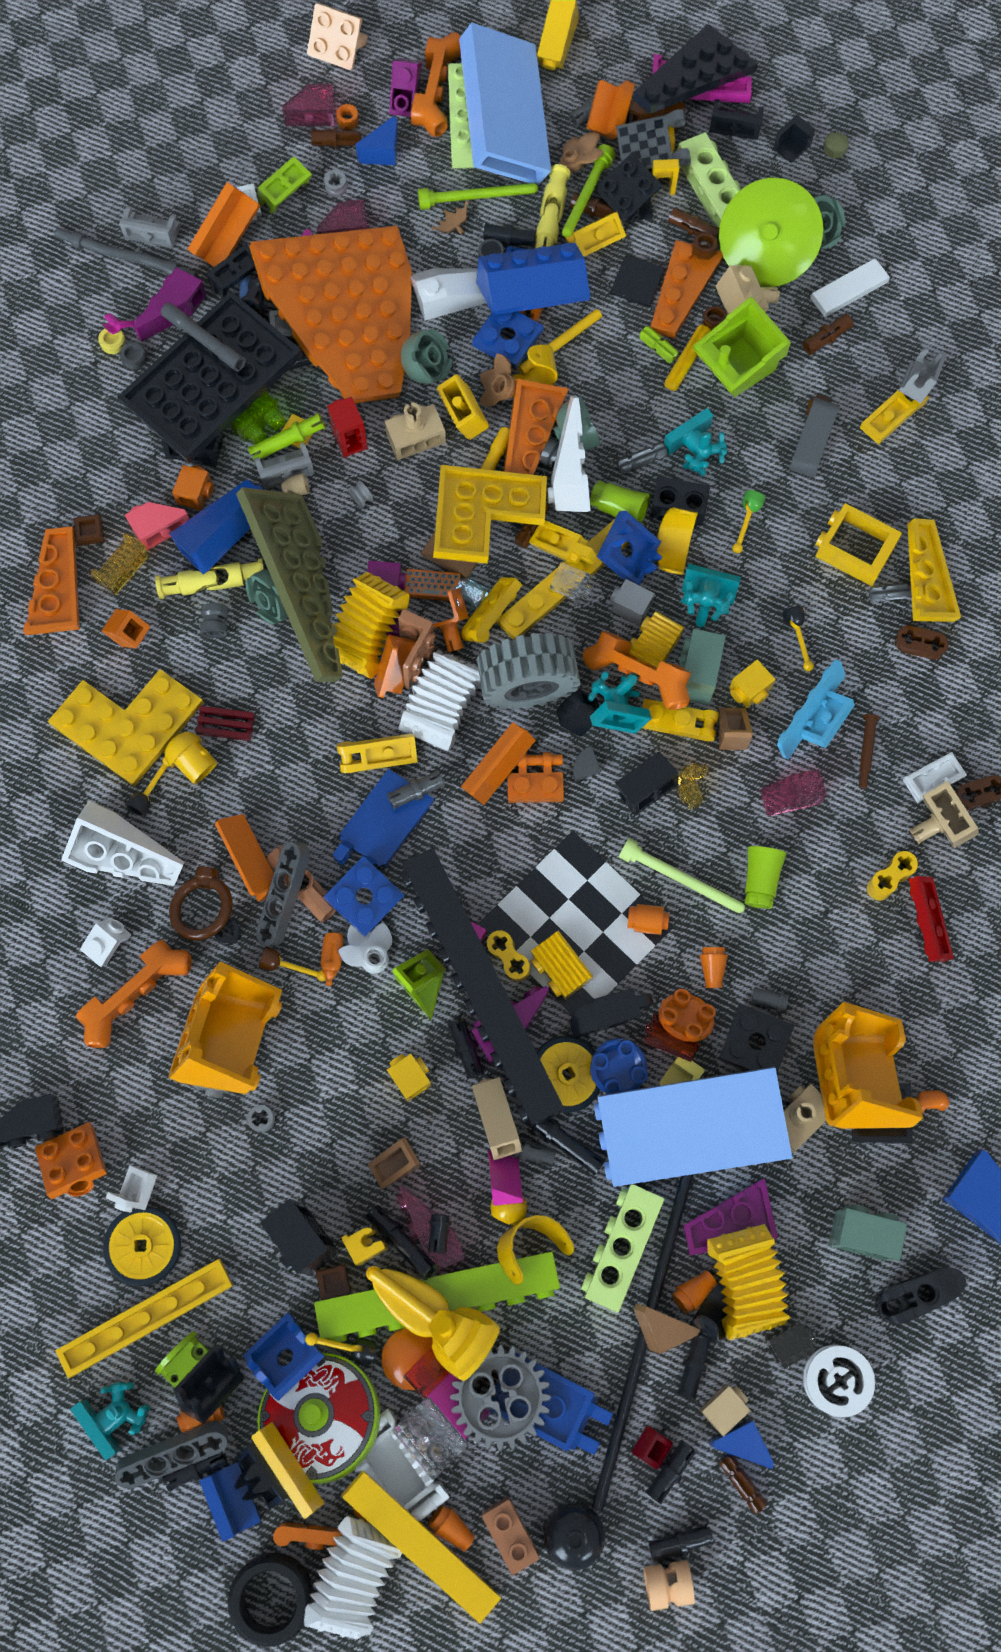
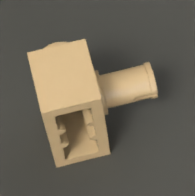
M730 265L716 285L727 315L751 296L764 312L769 308L768 303L775 304L780 297V292L777 291L778 287H760L751 265Z
M412 402L411 409L409 404L404 407L403 415L397 414L384 421L386 435L397 460L446 443L445 429L434 404L419 406L417 403Z
M948 781L923 795L924 802L931 812V818L909 829L918 845L938 832L945 834L953 848L979 835L978 827Z
M812 1084L805 1089L800 1085L788 1097L792 1102L783 1109L791 1153L795 1152L826 1121L822 1095Z

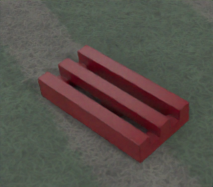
M200 706V715L197 718L198 725L195 728L197 735L251 742L255 720L253 712ZM206 715H209V716H217V717H225V718H232V719H240V720H248V722H241V721H233V720L210 718V717H206ZM204 724L246 729V733L205 728Z

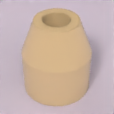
M304 473L290 476L281 483L282 490L285 493L300 495L310 493L308 481Z

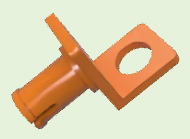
M460 588L448 591L454 618L433 624V628L438 627V629L442 630L447 653L464 648L457 624H460V620L467 619L469 616ZM456 598L458 599V602H459V608H458L457 603H456Z

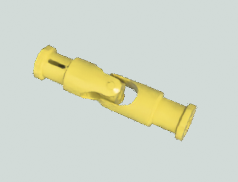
M562 164L551 166L550 180L545 187L541 205V220L538 223L535 234V248L554 246L558 240V222L562 218L567 196L566 182L571 176V171Z
M259 558L257 562L246 564L235 562L216 565L205 574L199 571L186 570L180 571L177 575L161 577L156 575V589L159 599H165V596L180 593L183 596L196 594L205 588L206 590L213 591L244 586L246 580L252 574L265 569L263 558ZM216 570L228 572L227 582L218 585L219 577L216 574Z

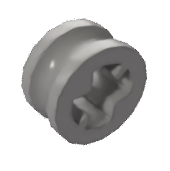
M331 170L325 174L324 184L326 192L333 197L343 195L347 190L345 174L340 170ZM336 181L338 183L340 181V184L335 186V183L332 185L331 182Z
M361 481L356 482V487L351 486L348 488L349 494L361 508L365 506L366 501L371 502L373 500L370 491Z
M257 1105L249 1111L247 1122L253 1130L266 1132L273 1127L275 1115L267 1106ZM266 1111L268 1115L265 1117L269 1119L267 1124L260 1123L257 1127L254 1124L257 1121L254 1118L255 1114H262Z

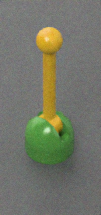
M753 490L745 491L742 505L747 513L737 543L732 546V550L736 554L741 553L743 550L741 544L752 513L760 511L764 504L765 496L760 492Z

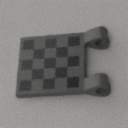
M677 109L667 115L616 126L621 162L633 153L649 171L652 170L653 160L679 159V166L689 165L691 163L689 149L683 148L672 153L668 127H682L685 125L684 111Z

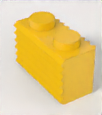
M458 374L437 386V391L449 415L452 417L453 423L467 439L471 440L489 428V424L472 391Z
M655 611L652 618L647 616L639 629L642 631L638 639L633 638L630 641L632 644L628 653L658 668L660 661H666L683 634L684 627Z
M559 931L531 950L534 958L530 962L539 974L545 972L551 981L547 984L556 997L562 995L567 1000L593 980V975Z

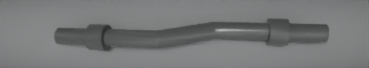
M57 227L54 232L56 238L67 241L71 246L78 249L86 248L108 257L141 263L163 271L167 276L171 275L177 267L198 278L197 272L181 267V264L171 260L166 262L144 253L111 247L89 239L85 234L77 231L72 233Z

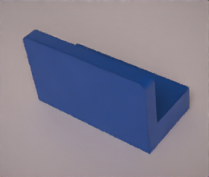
M238 1462L199 1481L222 1542L261 1521L254 1500H242L249 1487L245 1485L237 1490L234 1488L239 1475L243 1473Z

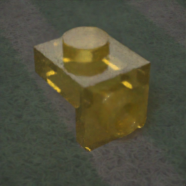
M698 763L690 764L680 772L678 794L682 803H687L689 810L700 807L703 801L696 780L706 776L708 771L706 764L698 766Z

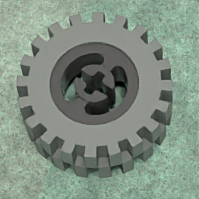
M539 633L531 634L530 637H524V635L516 636L515 640L505 639L501 641L502 644L500 645L493 644L489 646L490 650L484 649L481 655L477 657L483 699L486 704H490L494 708L499 706V709L511 707L512 710L525 706L527 709L533 708V705H547L549 701L557 702L561 700V697L570 696L571 692H576L578 686H580L573 642L568 637L564 639L563 635L558 634L553 637V633H546L543 636H539Z

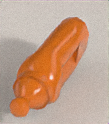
M326 933L323 938L321 968L327 980L326 986H332V980L341 967L342 958L338 952L344 943L341 933Z

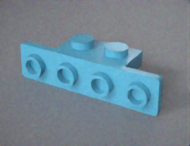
M835 659L830 667L825 669L820 682L810 691L807 701L795 713L793 721L787 730L780 735L777 746L783 758L789 759L802 739L826 748L855 706L853 699L835 693L846 675L841 661Z

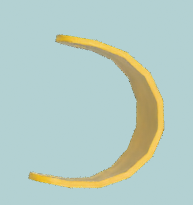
M549 345L530 347L527 352L528 358L537 366L525 375L521 373L512 375L515 382L517 379L554 385L557 381V369L553 348Z
M673 507L665 513L657 534V538L661 543L656 552L662 556V559L657 561V565L661 570L684 575L686 558L698 512Z
M540 1215L525 1218L510 1227L500 1236L497 1245L498 1261L505 1274L517 1285L521 1284L524 1279L522 1270L513 1252V1238L518 1228L534 1229L545 1234L565 1255L574 1253L573 1242L561 1224L548 1216Z

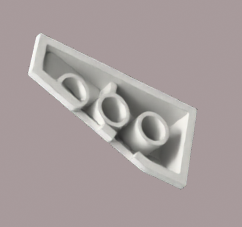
M576 395L570 396L551 477V487L547 488L548 504L553 503L555 511H590L588 477L585 474V470H582V464L585 463V450L583 443L580 442L582 422L579 397Z

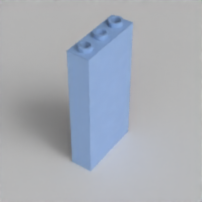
M471 22L459 38L473 167L523 182L535 183L538 186L551 172L536 45Z
M775 1066L598 1096V1102L594 1103L596 1120H602L604 1131L599 1133L601 1149L607 1150L609 1162H604L607 1180L612 1179L613 1187L792 1159Z

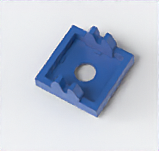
M520 312L499 315L491 313L473 338L472 346L495 358L496 354L504 355L510 361L511 368L517 370L520 364L528 359V349L536 345V341L544 331V326ZM504 328H512L516 335L513 339L505 340L501 337L500 332Z
M619 511L597 558L623 580L627 579L640 586L645 574H649L657 569L653 562L662 559V556L656 552L661 541L627 511ZM626 541L631 544L632 553L629 557L623 556L621 552V546Z
M363 856L333 886L323 899L365 937L405 895ZM360 888H368L372 892L373 898L370 903L361 904L357 901L356 893Z
M289 1312L243 1355L247 1361L246 1365L253 1371V1375L265 1385L277 1401L325 1357L316 1345L311 1346L306 1343L305 1337L307 1333ZM287 1349L292 1350L293 1358L291 1362L286 1366H280L278 1364L280 1353Z

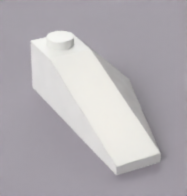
M433 268L412 274V287L424 321L486 303L476 284L477 268Z
M90 801L87 802L78 816L61 859L86 872L97 873L98 871L113 873V876L116 877L130 875L139 877L141 881L171 886L175 885L185 863L115 812Z

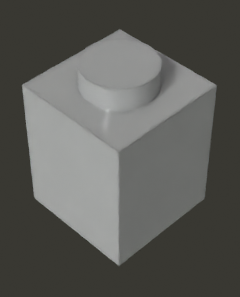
M625 579L621 587L616 586L610 600L613 601L612 612L641 626L653 604L655 593Z

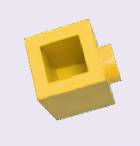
M757 659L732 679L729 687L731 696L736 702L743 703L746 708L753 703L758 705L768 697V691L772 689L776 679Z
M401 1054L389 1063L391 1067L387 1069V1072L407 1102L432 1086L425 1075L429 1072V1069L421 1057L415 1060L412 1054L408 1056Z

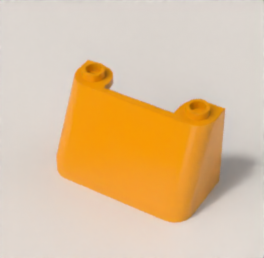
M220 961L197 990L168 1078L183 1084L247 1094L250 1090L254 1091L261 1078V1075L258 1074V1067L254 1065L265 1024L271 1017L276 1018L282 1007V1002L279 1001L282 989Z
M843 1002L817 1027L813 1036V1048L825 1119L829 1126L840 1129L911 1128L923 1119L919 1101L912 1097H906L902 1100L893 1055L904 1046L906 1041L902 1019Z

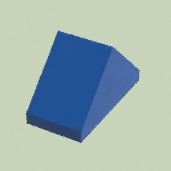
M394 116L355 144L357 160L361 164L396 165L398 126L397 119Z
M751 1419L737 1424L724 1436L718 1434L710 1439L709 1445L715 1449L773 1469L774 1462L754 1421Z

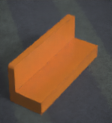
M226 182L187 250L213 267L217 266L234 252L259 210L260 204L235 186Z
M512 722L461 788L485 805L536 740L523 727L520 728Z
M244 814L218 819L215 822V826L251 896L255 895L258 902L266 900L274 873Z

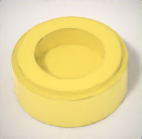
M103 329L98 337L102 350L108 354L119 353L126 344L125 336L121 330L113 335L106 329Z

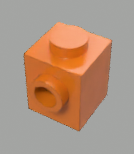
M183 465L172 494L177 505L202 511L206 499L212 496L214 484L208 471L196 465L192 467Z
M115 609L101 632L121 647L137 649L151 626L130 610Z

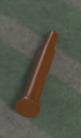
M874 714L863 715V719L866 721L859 769L860 789H867L868 777L871 772L876 723L880 721V717Z

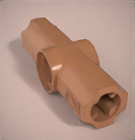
M284 845L276 847L266 858L274 872ZM306 869L303 878L308 879L309 884L306 888L299 890L297 898L320 923H323L331 918L336 910L323 899L327 892ZM286 874L283 881L289 887L290 877Z

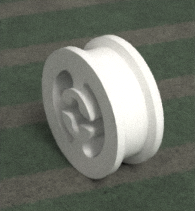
M827 1345L816 1350L807 1360L803 1371V1385L808 1398L817 1408L832 1416L849 1417L858 1414L870 1403L875 1389V1377L869 1362L858 1351L842 1345ZM843 1357L852 1362L859 1374V1386L857 1391L854 1392L855 1378L847 1374L842 1379L843 1387L834 1385L828 1390L835 1395L844 1396V1402L831 1403L823 1397L819 1390V1371L822 1368L824 1369L823 1384L830 1387L836 1381L833 1377L835 1374L843 1376L849 1371L842 1366L833 1365L834 1358Z

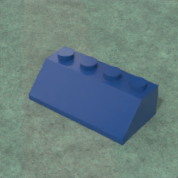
M564 243L548 247L542 246L534 249L516 250L514 252L478 257L476 284L493 315L590 300L585 258L576 243Z

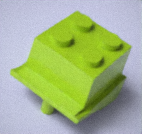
M751 296L728 314L724 321L693 345L692 349L735 398L776 371L779 361L787 356L791 342Z

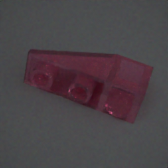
M404 1185L399 1186L401 1194L396 1196L402 1212L408 1210L412 1222L407 1225L413 1241L419 1239L424 1253L438 1265L437 1271L465 1260L466 1257L456 1231L449 1225L447 1253L427 1251L431 1225L428 1223V1220H431V1214L436 1213Z

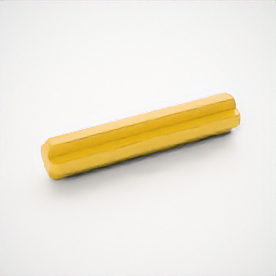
M703 324L698 325L665 380L664 386L671 391L678 389L698 356L692 349L693 345L711 331L709 327Z

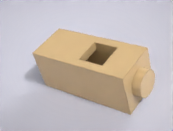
M500 1077L484 1079L478 1084L472 1085L493 1159L496 1160L522 1152L519 1136Z

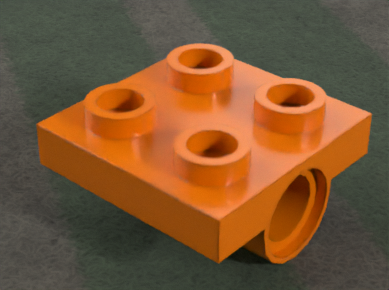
M90 1122L35 1146L46 1194L51 1200L65 1193L74 1197L85 1195L93 1189V1180L107 1174L95 1129Z

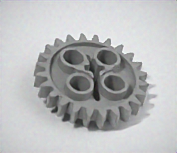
M499 1345L497 1354H493L492 1350H490L481 1365L468 1379L461 1382H452V1386L459 1390V1393L450 1395L451 1400L459 1402V1405L451 1409L452 1413L462 1414L456 1421V1424L458 1426L468 1425L463 1434L468 1436L474 1432L476 1434L474 1444L477 1445L482 1439H485V1447L489 1450L492 1443L497 1442L498 1450L502 1452L504 1443L508 1442L510 1448L515 1450V1440L519 1439L521 1443L526 1445L525 1434L528 1432L536 1437L537 1433L533 1426L535 1424L544 1426L545 1423L539 1415L549 1414V1409L542 1406V1402L551 1400V1396L542 1394V1391L549 1387V1382H539V1379L542 1378L545 1372L544 1370L534 1372L533 1369L537 1361L532 1360L527 1364L525 1362L527 1352L524 1351L519 1357H516L515 1347L512 1346L509 1353L504 1354L503 1346ZM493 1370L498 1372L503 1394H509V1397L505 1399L510 1421L509 1426H505L503 1423L499 1403L497 1401L492 1402V1398L496 1397L492 1378ZM509 1370H515L520 1374V1381L515 1386H508L503 1382V1376ZM479 1378H485L490 1382L489 1391L482 1395L477 1394L473 1390V1385ZM517 1401L525 1402L529 1409L528 1413L522 1418H516L511 1414V1406ZM487 1409L495 1410L498 1413V1420L493 1426H485L481 1423V1415Z

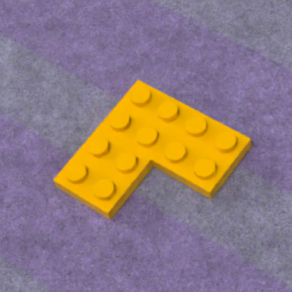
M441 465L433 558L488 564L491 520L544 526L547 476Z
M159 669L126 710L82 680L47 722L135 787L165 751L168 743L181 732L204 702L200 697Z

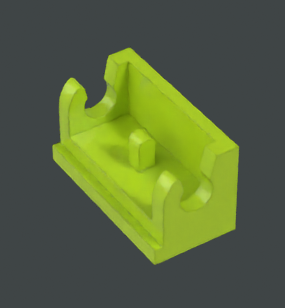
M293 156L258 187V202L262 206L267 203L270 207V213L273 214L277 210V206L300 186H305L309 183L312 174Z

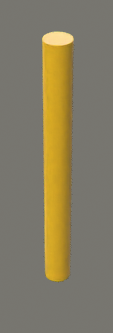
M595 309L550 342L548 345L553 348V353L602 318L601 312ZM527 359L520 364L518 371L525 375L537 365Z

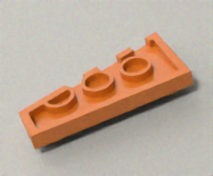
M678 240L675 241L651 323V328L659 335L671 338L676 337L695 302L702 295L706 284L710 282L714 271L724 259L721 251L717 250L716 254L709 260L698 259L692 253V244Z

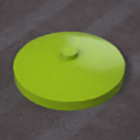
M765 178L742 188L728 203L722 215L719 228L720 248L728 266L751 265L761 287L781 286L799 278L813 264L820 251L823 239V220L816 201L802 186L783 178Z

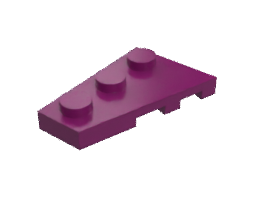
M765 1178L683 1225L689 1256L708 1252V1239L744 1230L747 1227L751 1228L765 1224L774 1239L778 1238Z

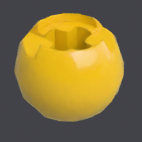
M523 1198V1203L493 1206L492 1199L490 1210L494 1218L514 1226L526 1217L528 1205L526 1199Z

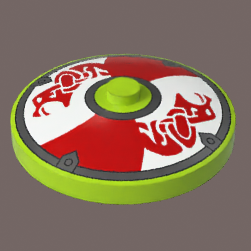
M322 1353L325 1357L279 1401L266 1388L258 1412V1431L273 1422L312 1484L330 1483L354 1471L371 1451L380 1424L379 1399L369 1377L350 1360L331 1353Z

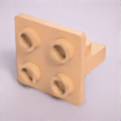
M320 3L315 4L307 54L348 70L353 69L357 49L366 46L368 35L360 33L362 19Z

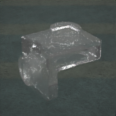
M561 562L550 584V589L575 599L574 605L579 607L582 599L587 601L593 586L589 584L591 574Z

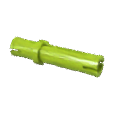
M316 413V415L300 423L296 421L291 424L292 427L253 446H249L248 451L250 455L254 454L252 459L254 460V458L259 457L261 460L297 441L300 443L304 442L306 437L326 429L324 421H321V415Z

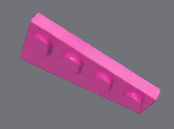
M654 54L652 75L667 62L662 60V55ZM745 76L690 99L708 101L718 99L724 102L750 103L752 77Z

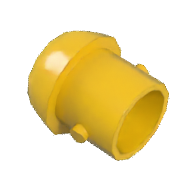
M184 732L175 736L168 743L165 749V757L171 768L176 766L195 785L204 779L216 767L218 762L200 744L202 742L200 736L192 732Z

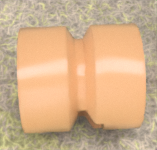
M687 1560L670 1562L668 1568H664L661 1564L643 1567L650 1611L668 1609L672 1602L677 1607L695 1604L692 1577Z

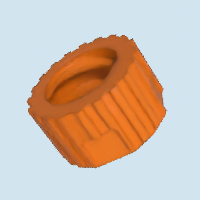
M350 104L339 106L336 111V118L341 129L353 130L359 124V115L356 107ZM346 115L352 116L351 119H346L343 117Z

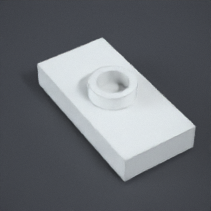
M951 752L904 777L903 781L916 802L919 803L924 800V794L947 781L952 785L965 778L967 774Z

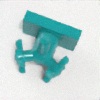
M708 408L665 435L664 439L668 455H671L684 445L691 451L694 457L690 454L685 455L687 462H684L683 469L698 472L700 476L706 475V471L703 468H707L709 465L707 461L703 460L707 459L711 454H719V464H723L725 461L724 455L727 454V445L724 441L725 434L719 432V441L710 443L712 434L705 432L711 428L714 416Z
M688 564L681 592L685 593L681 602L688 606V614L690 615L695 613L694 603L700 604L695 621L697 627L702 628L705 626L710 607L716 608L711 617L713 621H717L722 614H729L730 604H734L741 577Z
M604 671L601 677L591 684L592 692L588 695V700L591 702L597 693L604 696L605 701L590 716L592 726L636 734L652 719L649 709L630 706L628 703L630 697H638L640 695L638 690L632 689L637 682L636 674L624 675L621 677V683L618 686L609 687L605 684V680L610 673Z
M117 1381L102 1387L101 1394L112 1393V1402L98 1413L95 1412L88 1400L80 1401L70 1409L105 1461L113 1458L122 1450L111 1435L113 1431L127 1421L133 1424L128 1434L135 1435L141 1431L146 1422L147 1413L150 1410L149 1405H140L137 1412L132 1410L129 1403L124 1399V1390L134 1388L132 1382L124 1383Z

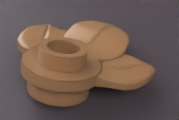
M595 132L587 133L580 139L573 137L568 140L562 149L563 155L560 158V164L566 166L571 172H576L584 164L592 163L603 155L601 149L595 148L599 142L600 134Z
M496 354L494 369L480 374L482 385L486 390L480 398V403L487 407L494 406L500 400L506 401L510 399L516 388L515 379L511 375L510 361L504 355Z

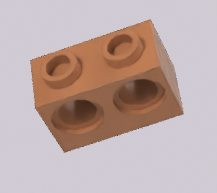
M509 1495L482 1511L481 1516L512 1576L540 1559L539 1552Z

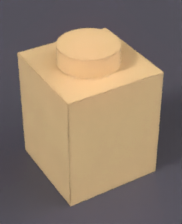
M726 1384L699 1409L722 1436L728 1433L751 1411L745 1405L749 1401L745 1394L737 1386L732 1389Z

